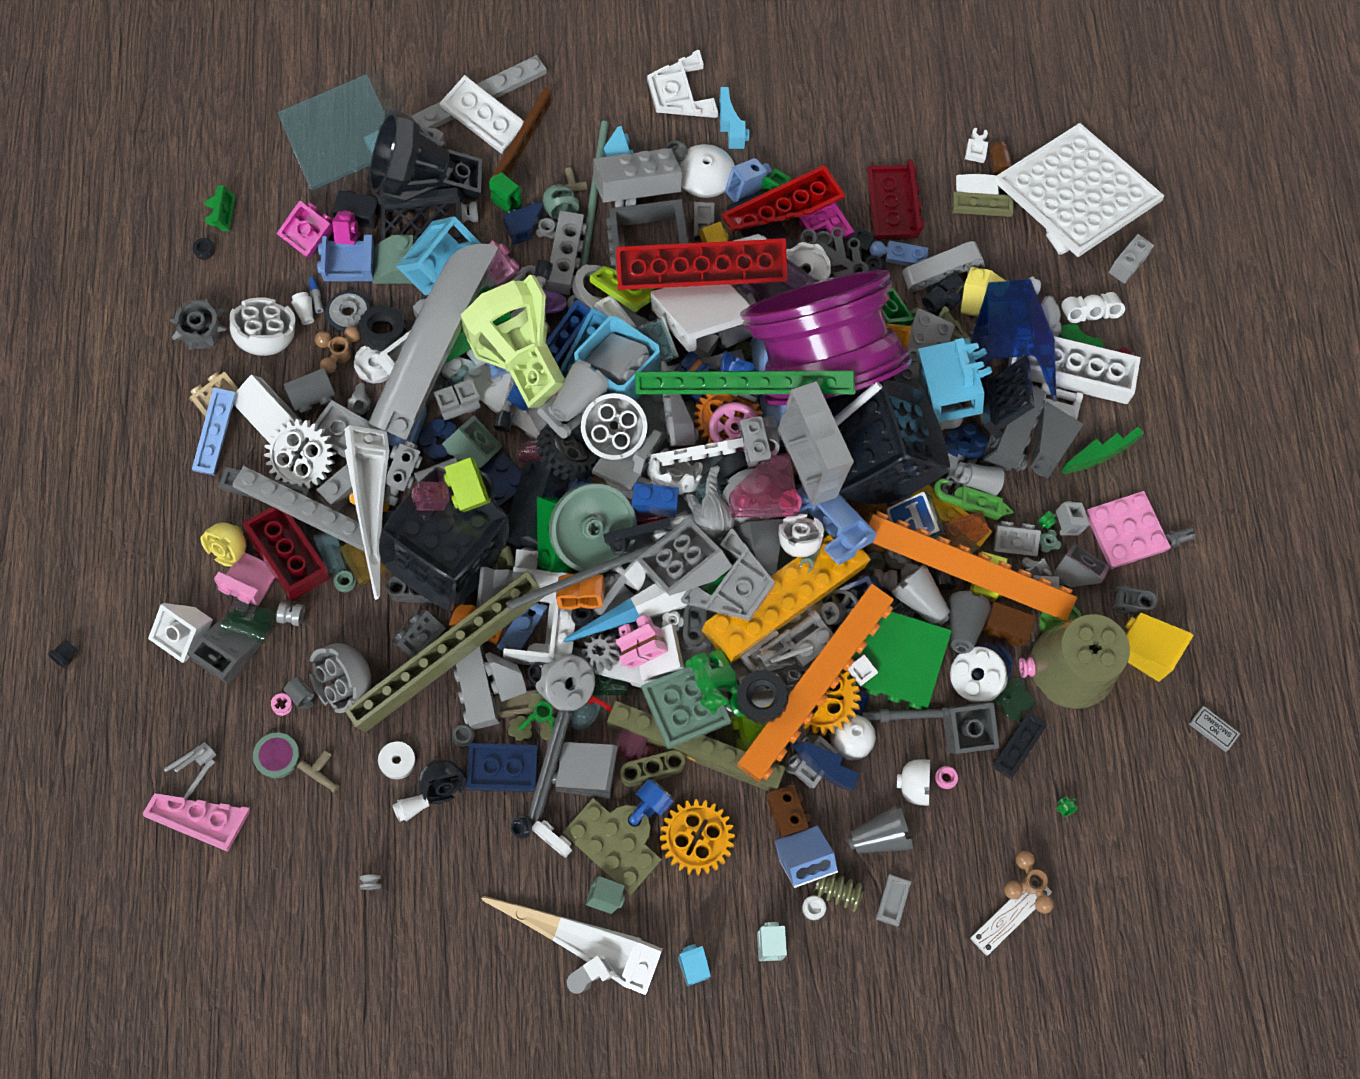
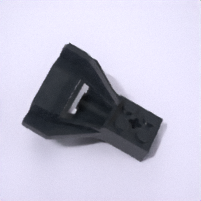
M387 109L372 153L367 181H370L369 186L376 194L402 203L431 190L458 188L463 194V198L475 201L481 194L482 159L449 150L444 145L441 146L431 138L411 115Z

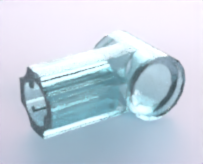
M326 532L313 535L318 552L321 554L323 563L328 569V574L336 575L345 570L344 560L339 549L341 548L339 539Z

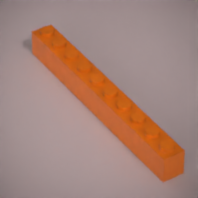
M877 511L876 514L870 512L866 523L877 533L874 544L1064 621L1068 620L1077 599L1075 595L1071 594L1072 589L1062 585L1058 589L1051 586L1052 581L1042 577L1036 580L1031 578L1032 573L1019 569V572L1011 569L1012 565L1000 560L998 564L990 561L992 557L979 552L977 556L970 553L971 548L964 545L952 546L949 539L941 536L935 539L929 536L931 532L918 527L917 531L909 528L910 524L899 519L897 522L888 520L890 516Z
M870 585L790 692L785 712L783 711L780 718L767 723L738 762V768L758 783L762 778L765 780L769 778L774 771L771 766L776 760L780 762L788 752L785 747L789 742L794 744L801 734L798 731L803 723L808 725L815 715L812 711L816 705L819 707L823 705L828 698L825 693L829 688L834 690L840 682L839 674L842 670L846 672L854 663L852 659L856 652L860 654L868 644L865 639L869 634L874 636L880 628L879 620L882 617L886 619L894 609L891 606L893 598L875 585Z

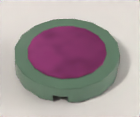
M280 732L270 733L262 737L255 745L253 751V762L257 770L264 776L273 779L283 778L291 774L300 759V750L295 740L289 735Z

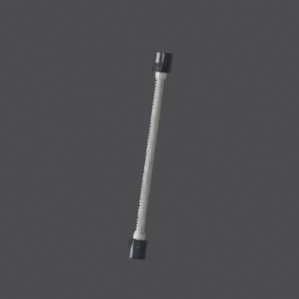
M538 260L534 272L542 289L545 282L549 280L553 264L546 260ZM512 375L504 406H502L500 412H497L493 426L496 430L502 432H510L514 416L511 413L512 403L507 400L511 389L516 384Z

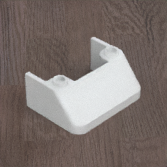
M514 567L512 579L514 581L528 571L539 586L543 588L557 582L559 576L570 573H553L544 570ZM556 592L542 598L539 602L549 603L545 644H532L528 647L527 651L504 648L503 658L516 664L532 665L535 662L547 664L555 659L554 655L556 653L572 654L573 641L564 642V639L574 633L575 624L571 619L573 609L558 608Z

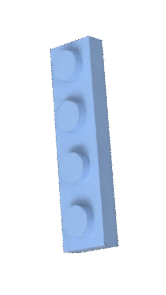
M213 387L192 467L193 471L215 476L236 396L235 392Z

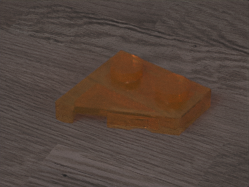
M982 511L945 521L940 525L944 537L951 540L950 545L955 547L961 544L972 549L989 532Z

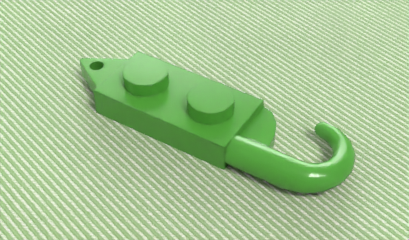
M945 478L939 479L934 485V492L940 500L959 506L958 508L994 520L1014 513L1003 502V498L966 486L956 489L953 496L946 494L940 487L943 483H949V480Z

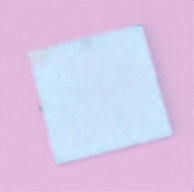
M367 74L277 112L293 148L292 153L296 155L311 191L370 166L379 128L385 117V110H383Z

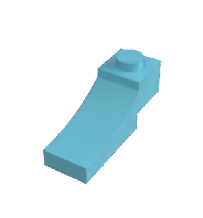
M721 87L719 98L720 132H728L729 149H744L745 141H749V129H745V121H741L734 111L729 96V87Z

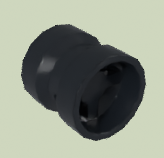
M535 662L529 667V682L534 688H536V683L541 679L542 667L545 664L543 662Z

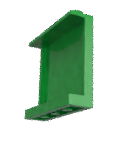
M891 612L886 619L882 617L879 620L880 628L874 636L868 635L865 639L868 644L860 654L856 652L852 659L855 662L862 655H865L878 671L876 675L861 685V687L867 688L866 693L878 697L879 693L888 695V700L900 703L901 699L909 701L910 707L922 710V706H929L952 630Z

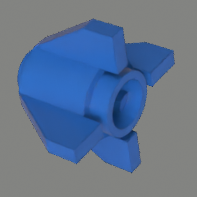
M727 351L724 352L721 358V371L756 370L753 363L735 357Z

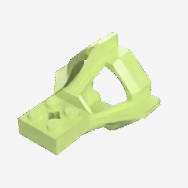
M529 275L524 281L513 280L482 293L461 314L463 331L476 358L510 372L528 408H540L561 389L565 380L546 344L548 330L544 322L546 295L535 275ZM526 307L521 313L500 325L495 326L492 322L510 311Z

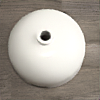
M247 299L242 301V305L231 310L230 333L235 343L244 351L260 356L273 355L283 351L291 343L295 333V315L288 306L283 307L276 304L274 299Z
M610 393L596 398L588 405L582 416L581 433L586 445L593 453L605 459L618 460L632 455L641 447L647 433V420L644 411L635 400L623 394ZM612 421H616L618 423L617 429L610 428V423ZM617 435L627 438V443L624 446H618L614 440ZM611 443L617 449H625L630 443V448L625 453L618 455L604 453Z

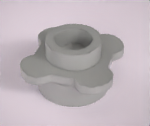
M550 218L540 219L538 221L539 229L536 231L537 236H545L550 239L555 238L557 222Z

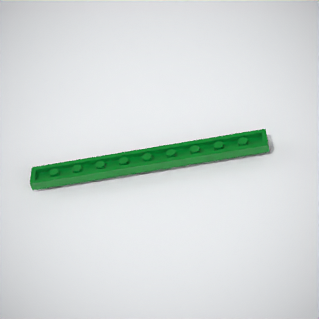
M855 370L635 372L636 394H790L791 389L816 381L822 394H855Z

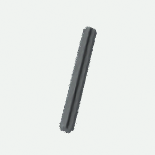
M559 710L528 814L532 822H540L571 716L566 711Z

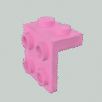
M244 553L242 558L231 566L226 575L218 572L214 580L218 590L226 595L231 594L245 604L250 603L258 607L274 582L275 577L264 561Z

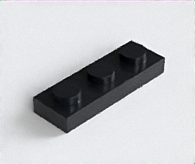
M1028 712L992 767L1011 780L1048 724Z

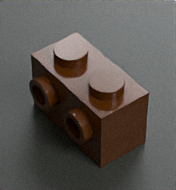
M993 602L990 615L982 632L987 633L989 637L994 639H1005L1014 646H1025L1030 639L1036 616Z
M794 784L767 793L766 799L780 839L809 829L808 825L811 824L807 811L803 812L800 804L803 803V798L800 790L795 789Z

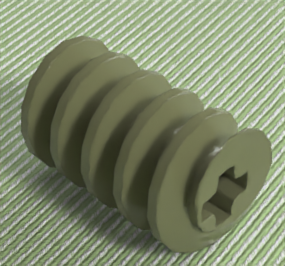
M836 874L816 881L813 892L817 889L819 898L826 893V901L829 902L834 896L835 905H838L843 900L845 909L850 904H853V912H856L864 893L861 883L858 882L853 887L852 879L844 883L843 875H840L835 880Z

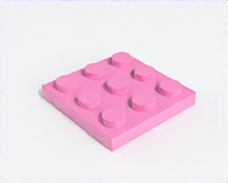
M1144 491L1085 511L1093 533L1110 566V570L1168 551L1171 548Z

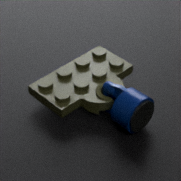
M648 779L635 793L642 800L636 807L625 805L609 813L593 798L563 831V834L612 879L619 884L625 885L624 889L631 896L662 861L645 845L651 832L649 818L655 812L662 816L674 802V798L653 779Z

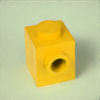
M721 221L697 230L702 243L729 240L728 232L726 229H723Z

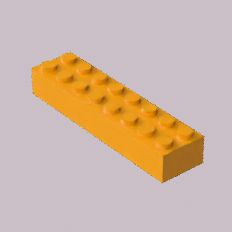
M828 535L822 540L821 549L813 561L814 567L810 573H807L810 568L807 563H804L799 568L801 561L808 557H797L770 576L776 585L750 621L717 613L705 622L702 632L716 650H722L731 665L773 632L784 627L863 570L870 561V558L863 549L858 550L855 557L838 565L824 550L826 544L834 540Z

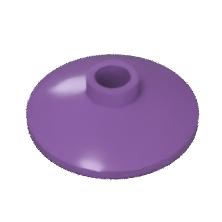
M543 289L546 295L545 314L557 313L566 308L567 300L563 295Z

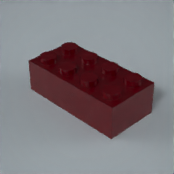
M270 507L242 523L245 534L291 602L330 580L328 569L291 515L277 508Z

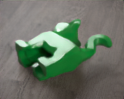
M721 649L708 654L710 663L715 664V667L711 668L705 653L696 654L685 662L687 667L693 669L696 684L702 692L700 704L709 709L712 715L717 713V709L721 705L727 706L730 704L733 714L739 717L746 716L742 714L737 701L738 683L736 672L732 669ZM729 690L732 693L730 703L720 691Z

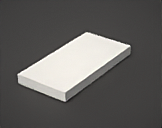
M465 75L440 102L441 108L501 154L511 145L524 123L521 118Z

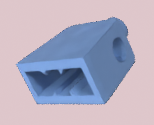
M754 158L732 167L725 188L726 194L733 202H737L761 190L763 178L772 173L770 165L767 163L762 165Z

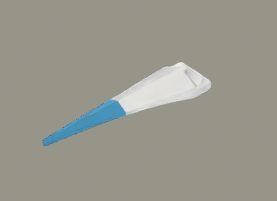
M653 584L567 636L564 642H570L635 622L637 618L643 615L653 617L683 609L687 604L682 603L680 599L686 591L669 596L656 584Z

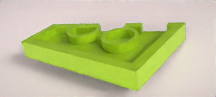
M606 266L590 275V282L634 312H637L651 302L652 291L662 289L618 290L616 270Z

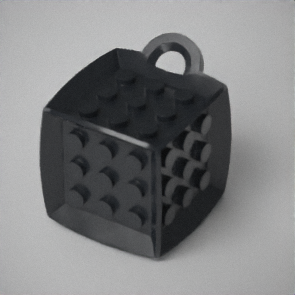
M891 380L879 382L882 385V389L838 425L839 431L854 461L840 489L839 495L859 503L884 505L896 501L931 484L950 471L951 468L944 436L927 396L909 385ZM870 386L855 390V394H846L830 404L828 407L833 418Z
M435 467L409 492L386 522L379 538V554L382 564L403 583L432 603L449 612H453L479 585L481 567L491 568L498 559L508 539L509 521L507 514L493 501L495 495L494 486L491 479L484 472L479 470L490 503L463 512L459 508L456 509L453 504L452 495L454 493L452 487H448L444 478L446 470Z

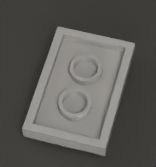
M332 400L315 422L318 424L317 430L325 429L323 436H331L327 442L328 444H334V446L329 449L346 458L345 450L347 449L345 428L347 426L382 430L369 424V421Z

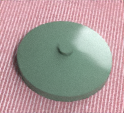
M599 483L579 485L564 494L552 511L549 522V536L552 547L557 556L566 565L581 572L623 554L613 555L610 546L604 541L603 534L637 526L635 512L628 499L621 492L610 486ZM635 540L626 542L627 553L630 552Z

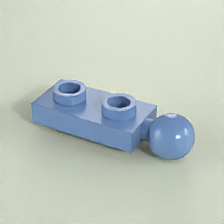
M875 241L869 248L871 255L878 257L886 255L885 262L904 266L916 264L927 259L928 248L894 241H889L887 247L882 242Z

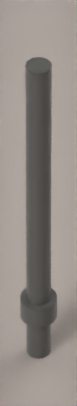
M879 709L878 711L861 712V716L865 717L868 721L879 720V722H889V720L943 718L942 709L896 711Z

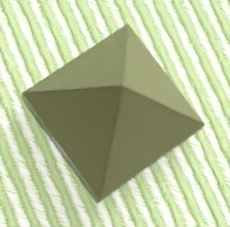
M506 546L496 560L498 570H510L515 566V557L510 546Z

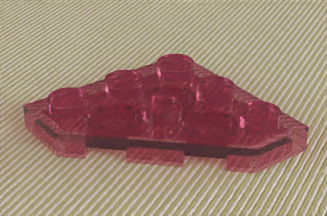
M771 455V459L762 461L729 494L731 518L798 516L799 507L790 455Z

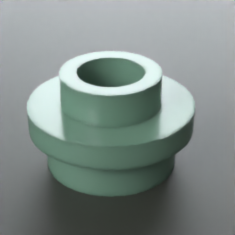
M341 571L335 576L334 585L340 592H349L356 586V577L350 571ZM343 580H349L347 585H342Z

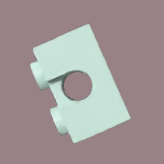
M779 922L764 923L765 926H762L760 931L757 932L759 961L783 960L787 956L785 926H779Z

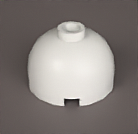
M806 514L788 516L779 525L780 545L786 553L795 557L813 555L820 548L824 537L823 524L815 517L814 520L807 518Z
M856 714V718L849 716L850 725L845 722L842 724L843 731L835 727V734H832V732L830 734L831 746L838 751V755L840 754L850 761L866 757L873 749L876 740L875 729L871 722L865 717Z
M919 759L910 761L904 766L902 774H897V788H902L903 797L908 802L929 806L930 760Z

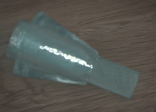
M461 365L458 372L441 386V389L452 386L455 392L454 385L464 381L469 368L466 365Z

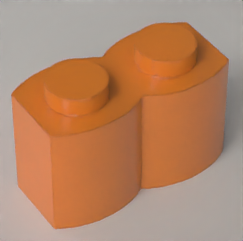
M574 574L561 575L558 577V581ZM598 574L557 591L556 601L558 608L577 609L582 607L595 609L603 607L605 592L603 575Z

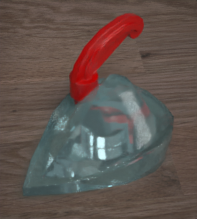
M591 695L587 703L581 708L568 711L571 714L568 724L575 730H585L595 722L600 711V705L610 712L612 708L604 701Z

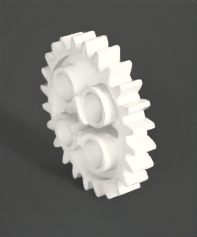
M296 419L295 424L292 420L287 421V426L280 424V430H273L275 437H268L272 444L265 445V448L270 450V453L264 454L265 457H270V461L265 464L273 466L269 473H277L275 480L283 479L282 482H290V484L301 487L306 485L308 489L313 487V483L315 485L321 484L320 479H327L324 472H332L328 465L335 464V461L331 460L330 456L336 455V453L329 449L334 444H328L327 442L331 436H323L325 429L317 430V423L312 424L310 427V420H305L303 424L301 419ZM294 434H296L299 438L298 445H295L292 442V436ZM308 437L309 442L305 445L306 438ZM312 445L318 448L316 456L311 453ZM302 450L300 454L303 456V458H299V454L297 453V451ZM284 453L289 456L288 464H285L282 460ZM302 464H305L308 467V473L306 475L303 474L301 471Z

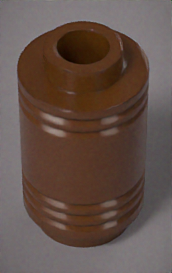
M1002 141L993 143L989 154L994 174L997 176L1013 166L1008 145Z

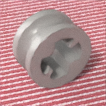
M363 875L359 877L362 881L360 889L373 890L381 888V884L378 883L381 875Z

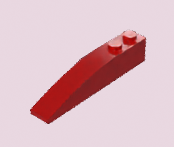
M823 165L722 213L721 216L730 230L736 231L809 215L845 198L846 195L826 166Z

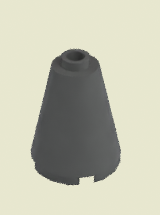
M972 591L953 593L947 602L950 610L948 614L950 617L948 619L949 630H952L950 634L951 647L960 654H966L973 650L991 612L990 601L981 594L979 597L972 595Z
M900 804L893 806L851 830L852 836L847 837L851 850L856 849L857 853L914 849Z

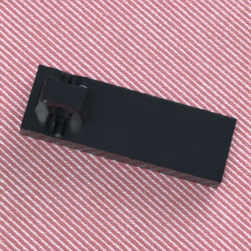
M666 518L604 533L603 536L605 543L610 546L613 555L627 553V541L672 531L673 527L670 519Z

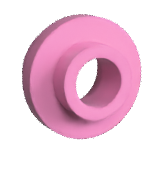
M943 766L936 772L935 781L941 788L951 789L958 782V774L952 767ZM943 775H948L949 778H950V781H949V782L944 781L943 778H942V776H943Z

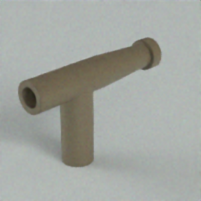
M570 167L566 168L565 174L568 182L566 186L571 188L573 192L587 190L586 181L576 183L573 169Z
M324 750L313 766L304 760L298 764L297 767L329 788L331 792L335 793L339 789L338 784H334L320 772L332 756Z

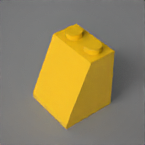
M1140 613L1136 618L1131 617L1125 625V628L1128 629L1125 634L1130 646L1128 663L1160 682L1173 671L1194 635Z

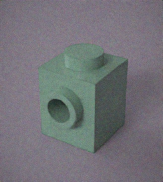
M598 876L591 883L586 905L612 914L615 910L621 908L624 903L625 895L623 890L625 885Z

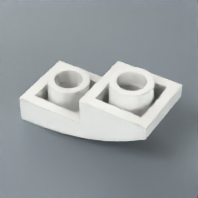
M956 175V192L999 195V186L994 182L995 175Z

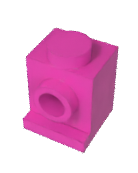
M338 211L332 221L334 241L339 244L355 245L361 236V233L358 231V222L355 221V214L350 211Z

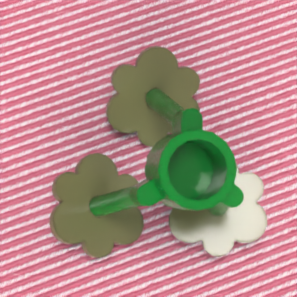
M533 693L530 696L532 701L528 705L533 713L527 719L524 716L511 719L508 733L510 736H515L517 741H521L523 738L529 739L532 736L530 730L532 724L530 722L536 720L543 723V730L540 733L541 738L550 741L556 720L552 716L553 708L540 693Z

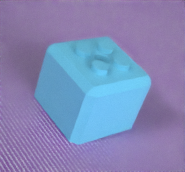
M617 316L608 317L574 352L575 362L584 361L613 333L646 345L651 357L637 371H660L659 345ZM635 374L624 385H617L606 378L609 384L606 394H623L635 401L642 395L636 394Z

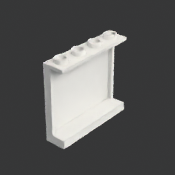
M730 284L669 287L651 292L653 312L659 318H665L668 329L688 352L697 350V338L741 325L744 320L741 319L740 312L750 306L747 300Z

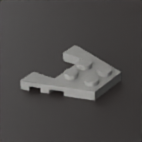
M731 528L720 543V547L738 558L712 595H709L699 587L687 590L680 600L687 605L750 621L776 584L737 533Z

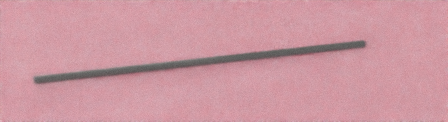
M799 482L782 489V492H796L803 484ZM658 541L506 602L507 607L511 611L635 560Z

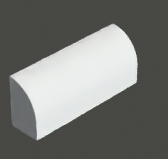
M250 375L235 392V407L270 444L272 442L268 440V437H275L274 429L280 430V424L287 426V421L292 420L295 424L296 419H300L260 377ZM294 434L292 436V442L295 445H298L299 438L296 434ZM308 437L306 438L305 445L309 442ZM284 453L282 457L287 458L289 456Z

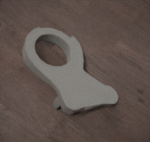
M586 264L577 271L573 279V293L582 304L590 309L597 310L594 305L602 299L593 297L586 291L583 279L589 277L602 267ZM617 301L637 326L636 330L644 335L650 331V322L646 318L640 317Z

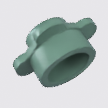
M1049 530L1045 534L1040 533L1039 547L1043 553L1051 552L1054 549L1058 550L1061 547V542L1057 540V534L1054 530Z

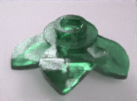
M1022 678L1009 679L1005 689L994 699L998 706L1003 707L1005 715L1014 721H1021L1022 710H1028L1035 706L1033 696L1029 692L1024 691L1026 680Z

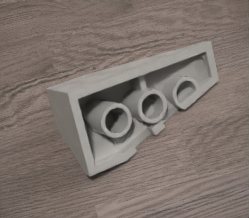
M660 361V371H669L665 361ZM662 394L668 449L695 446V442L699 441L698 429H694L693 422L681 395Z

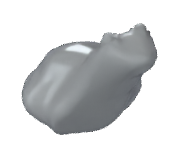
M364 383L356 385L352 397L348 399V409L361 416L368 412L371 403Z

